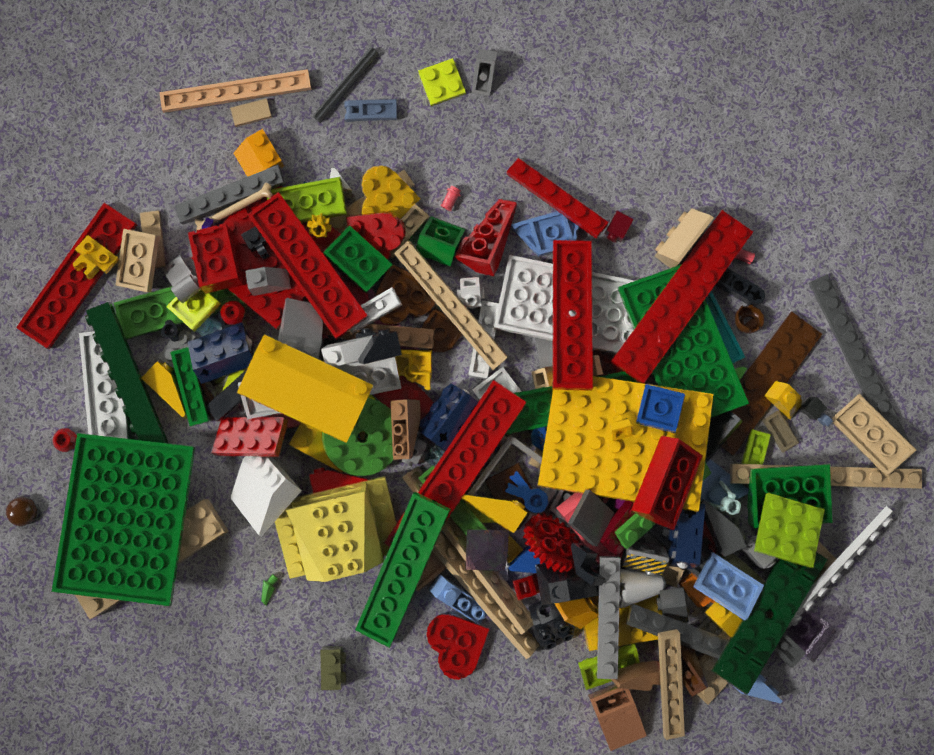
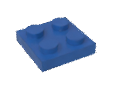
M645 384L636 424L676 433L685 394Z

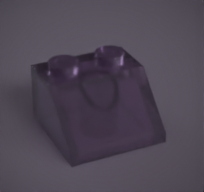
M805 610L800 615L802 618L795 626L791 625L786 629L785 633L806 652L804 657L814 663L837 631L827 621L813 612Z

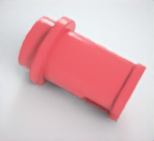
M454 186L447 189L448 193L440 205L448 211H452L457 198L461 196V190Z
M741 248L735 258L750 265L754 260L755 253Z

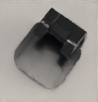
M540 601L528 606L535 627L533 633L540 646L549 650L556 646V641L559 639H563L565 642L573 639L574 625L564 621L555 604L542 605ZM550 607V616L545 617V615L540 614L541 610Z

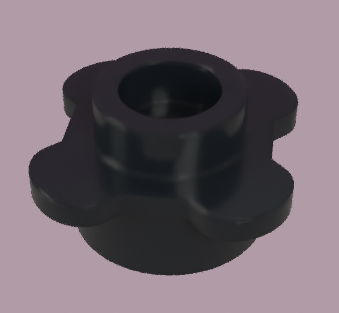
M167 320L162 328L161 336L176 342L179 340V333L183 330V326L173 323L172 320Z

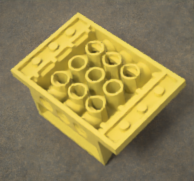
M385 476L296 497L275 521L289 578L306 575L308 581L320 582L364 573L383 563L384 556H387L390 549L384 542L397 524Z

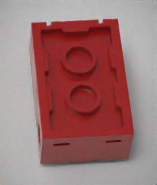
M226 223L220 224L219 227L216 225L196 230V232H188L199 287L205 294L243 284L232 232Z

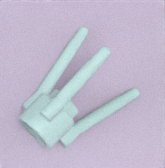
M719 481V484L728 496L721 500V505L708 503L721 512L726 511L731 515L738 514L741 504L735 499L736 495L729 490L723 481Z

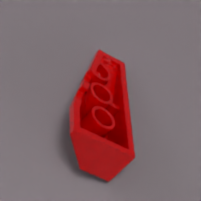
M499 199L485 214L484 220L479 225L476 224L473 228L474 231L461 241L455 258L477 273L495 276L502 259L517 202Z

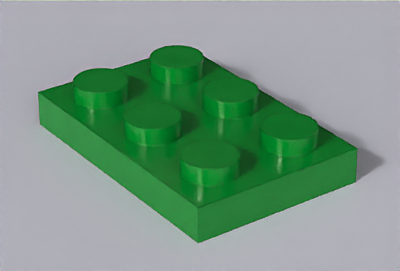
M350 225L323 252L326 258L365 293L393 265Z

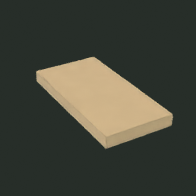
M860 394L831 418L833 420L832 423L886 477L916 451Z

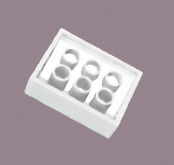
M245 456L230 498L258 535L262 537L302 490L272 457Z

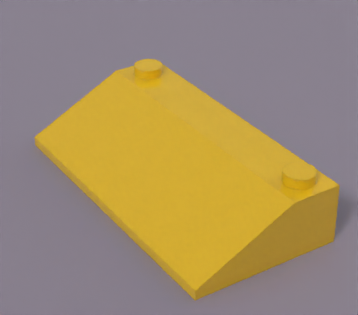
M264 334L237 393L347 443L373 385Z

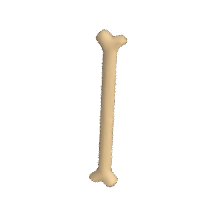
M264 183L260 191L209 218L214 219V223L263 197L271 198L273 196L271 184ZM195 220L196 230L202 229L205 220Z

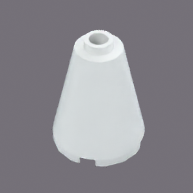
M620 569L619 608H625L660 594V590L666 587L665 579L660 574L652 576L642 571L633 572Z

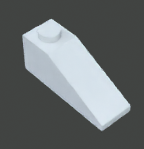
M372 335L325 346L321 349L324 362L335 367L358 361Z

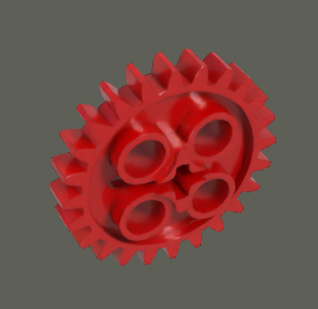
M538 513L536 516H532L523 529L526 533L523 538L527 539L525 545L531 547L528 551L535 553L534 558H539L540 564L546 563L547 569L552 566L554 572L559 570L560 573L564 570L566 572L570 569L572 570L575 565L571 545L572 543H579V540L574 539L576 534L570 533L571 528H566L565 522L559 523L558 517L553 519L551 514L548 517L545 513L542 515Z

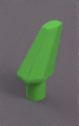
M274 574L267 581L263 580L261 602L266 606L275 589L273 585L279 579Z

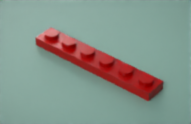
M518 158L507 170L509 177L597 239L608 226V221Z

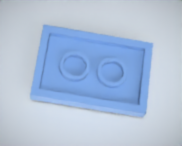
M711 553L693 587L738 617L746 620L764 585L717 554Z

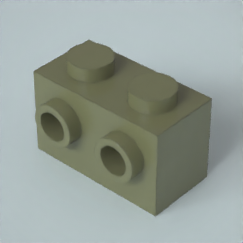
M343 646L322 647L320 650L321 690H341L343 684H346V672H343V664H346V652H343Z

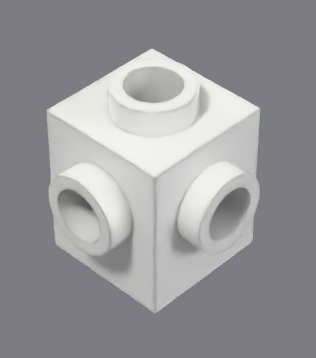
M479 277L460 279V289L457 290V296L466 308L481 307V299H485L484 287L480 288Z

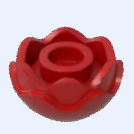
M237 301L226 302L221 308V318L229 325L241 323L245 309Z
M69 428L59 429L53 436V445L61 452H68L75 448L77 435Z

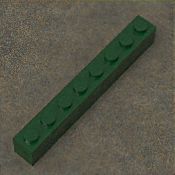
M106 302L86 310V322L89 327H93L95 332L92 334L93 339L97 345L100 344L102 349L100 356L103 362H107L109 370H107L111 381L114 380L117 388H115L117 397L123 400L124 406H122L125 416L130 417L132 422L130 429L133 435H137L138 439L142 441L169 444L145 383L141 379V373L112 303Z

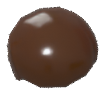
M742 305L735 314V324L741 332L755 333L763 327L764 315L754 305ZM746 317H752L747 323L744 324V319Z
M20 496L10 501L6 507V516L10 523L21 527L31 524L36 518L37 507L33 500Z

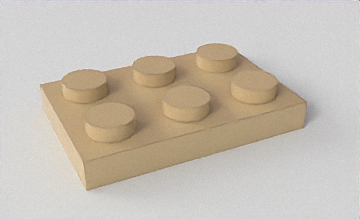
M123 229L116 286L152 292L159 235Z

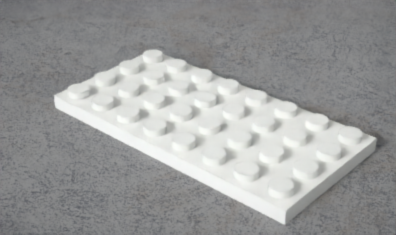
M509 255L494 329L552 341L553 264ZM592 272L593 350L617 354L633 332V326L618 292L619 286L631 283L633 280ZM573 310L569 311V315L575 316L576 312Z

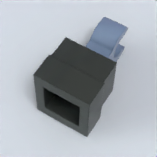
M809 396L799 408L803 414H806L810 419L818 420L823 426L829 427L833 422L829 416L823 413L827 407L818 397Z

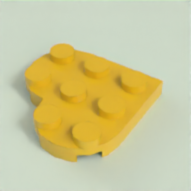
M373 166L362 177V191L366 196L362 204V214L392 212L393 215L401 219L420 200V197L400 176L387 166Z

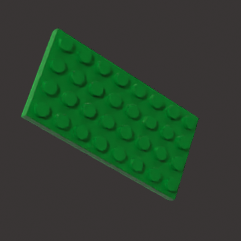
M681 265L618 287V292L633 329L636 328ZM705 299L652 371V376L656 386L713 394L712 418L745 406L749 402Z

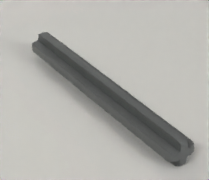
M373 47L368 49L313 114L315 120L321 123L376 59L378 56L376 49Z

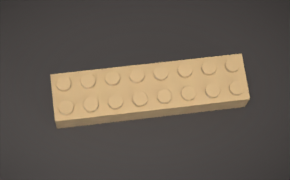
M203 499L186 510L178 564L229 532L209 499ZM75 595L89 619L101 615L122 601Z

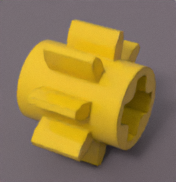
M322 213L317 216L312 215V221L307 223V227L310 228L309 234H313L317 239L322 236L327 237V231H331L332 226L329 224L330 218H325Z

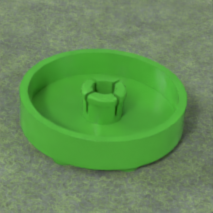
M367 398L347 443L322 432L323 448L331 462L342 471L356 476L372 475L386 468L393 461L391 409L375 399ZM364 431L366 441H358L357 435Z

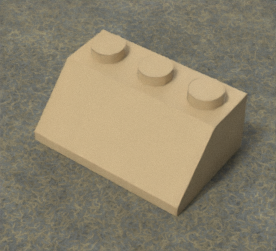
M692 208L688 213L684 211L678 219L680 224L677 228L673 226L666 234L669 237L666 242L661 241L656 247L657 253L655 257L669 268L677 266L714 217Z

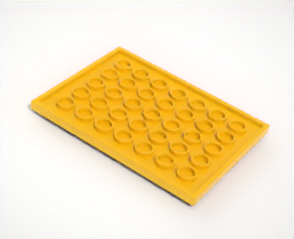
M593 376L592 391L553 390L538 486L577 493L591 490L596 496L635 502L660 437H672L682 440L703 455L682 508L683 510L698 512L713 394L656 386L685 394L676 433H671L636 424L645 388L643 383ZM621 414L622 420H630L632 436L613 441L610 434V424L614 422L613 416Z

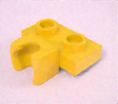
M87 235L75 249L80 256L73 263V267L77 271L87 267L84 274L88 279H92L99 269L107 274L119 259Z

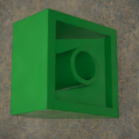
M430 216L420 233L416 249L424 258L451 266L465 229Z

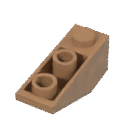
M420 400L391 401L393 460L412 459L421 420Z

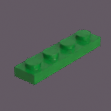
M186 347L170 352L189 426L192 427L210 422L200 381L192 369L189 348Z

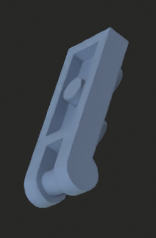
M396 99L348 100L344 102L346 122L397 120ZM359 108V113H354V109Z

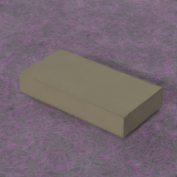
M779 410L762 419L782 453L799 443Z

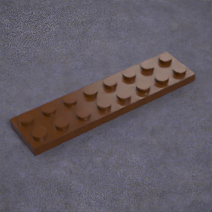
M792 311L740 379L749 404L731 410L732 413L742 420V423L721 446L722 449L732 456L735 455L750 434L751 429H754L772 404L764 395L775 381L782 383L789 381L822 335L821 332Z

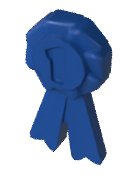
M515 471L514 475L510 476V479L518 487L508 483V488L505 491L523 498L525 507L533 513L544 511L548 505L547 494L538 488L530 489L520 474Z

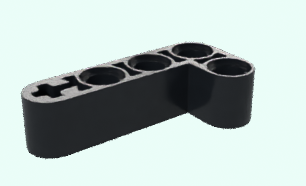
M729 268L723 273L726 280H718L715 284L747 305L756 306L765 299V292L762 288ZM735 283H739L741 285V291H737L735 289ZM754 293L757 294V295H756V298H757L756 300H753V297H754V296H753L752 294H754Z

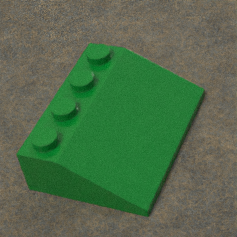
M830 464L750 469L747 511L748 524L752 527L759 528L765 495L767 493L825 509L822 524L833 523Z

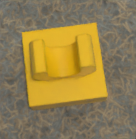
M621 414L613 416L614 422L610 424L612 440L631 437L632 427L630 420H622Z

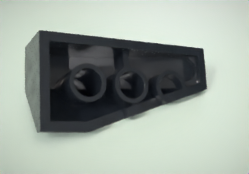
M546 563L535 565L542 605L599 596V586L590 585L576 575L575 567L568 572L564 570L560 573L559 570L554 572L552 566L547 569Z

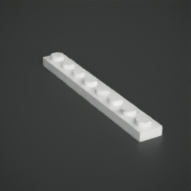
M886 506L812 585L787 628L791 625H797L802 618L800 615L805 610L807 612L810 611L815 605L813 601L818 596L821 598L828 591L827 586L831 582L834 584L841 577L840 572L844 568L849 569L852 566L854 557L857 554L860 556L865 552L868 542L870 540L874 542L878 538L882 527L887 528L893 521V511Z

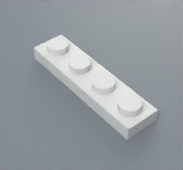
M482 300L478 322L495 339L496 329H494L499 303ZM473 347L468 376L487 379L489 365Z

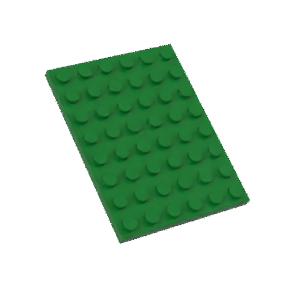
M77 433L51 592L172 606L195 447Z

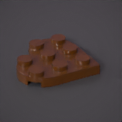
M392 265L386 272L375 295L376 297L388 289L394 288L402 306L379 318L383 323L390 325H399L408 315L424 317L435 305V301L413 275L395 265Z

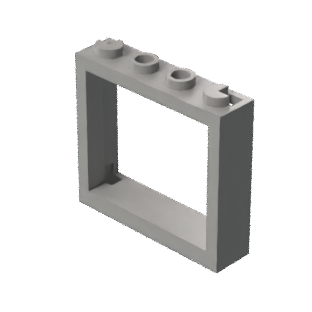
M511 434L508 437L504 436L498 444L500 448L496 453H492L488 459L489 463L485 469L482 468L477 476V480L474 484H471L466 495L473 496L511 443L540 464L542 457ZM547 488L544 491L548 496V503L558 489ZM530 511L512 534L522 540L526 534L523 531L524 525L532 516H536L538 513Z

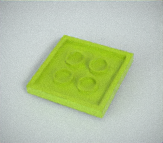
M767 493L765 495L754 552L813 568L825 509Z

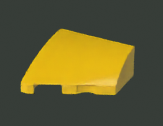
M401 349L402 355L395 357L398 375H402L408 381L416 382L424 386V389L430 390L432 350Z

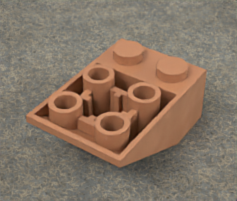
M613 684L588 695L610 751L647 736L629 689L618 688L616 684Z

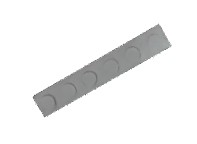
M600 556L599 574L605 578L602 586H599L597 679H618L620 557Z

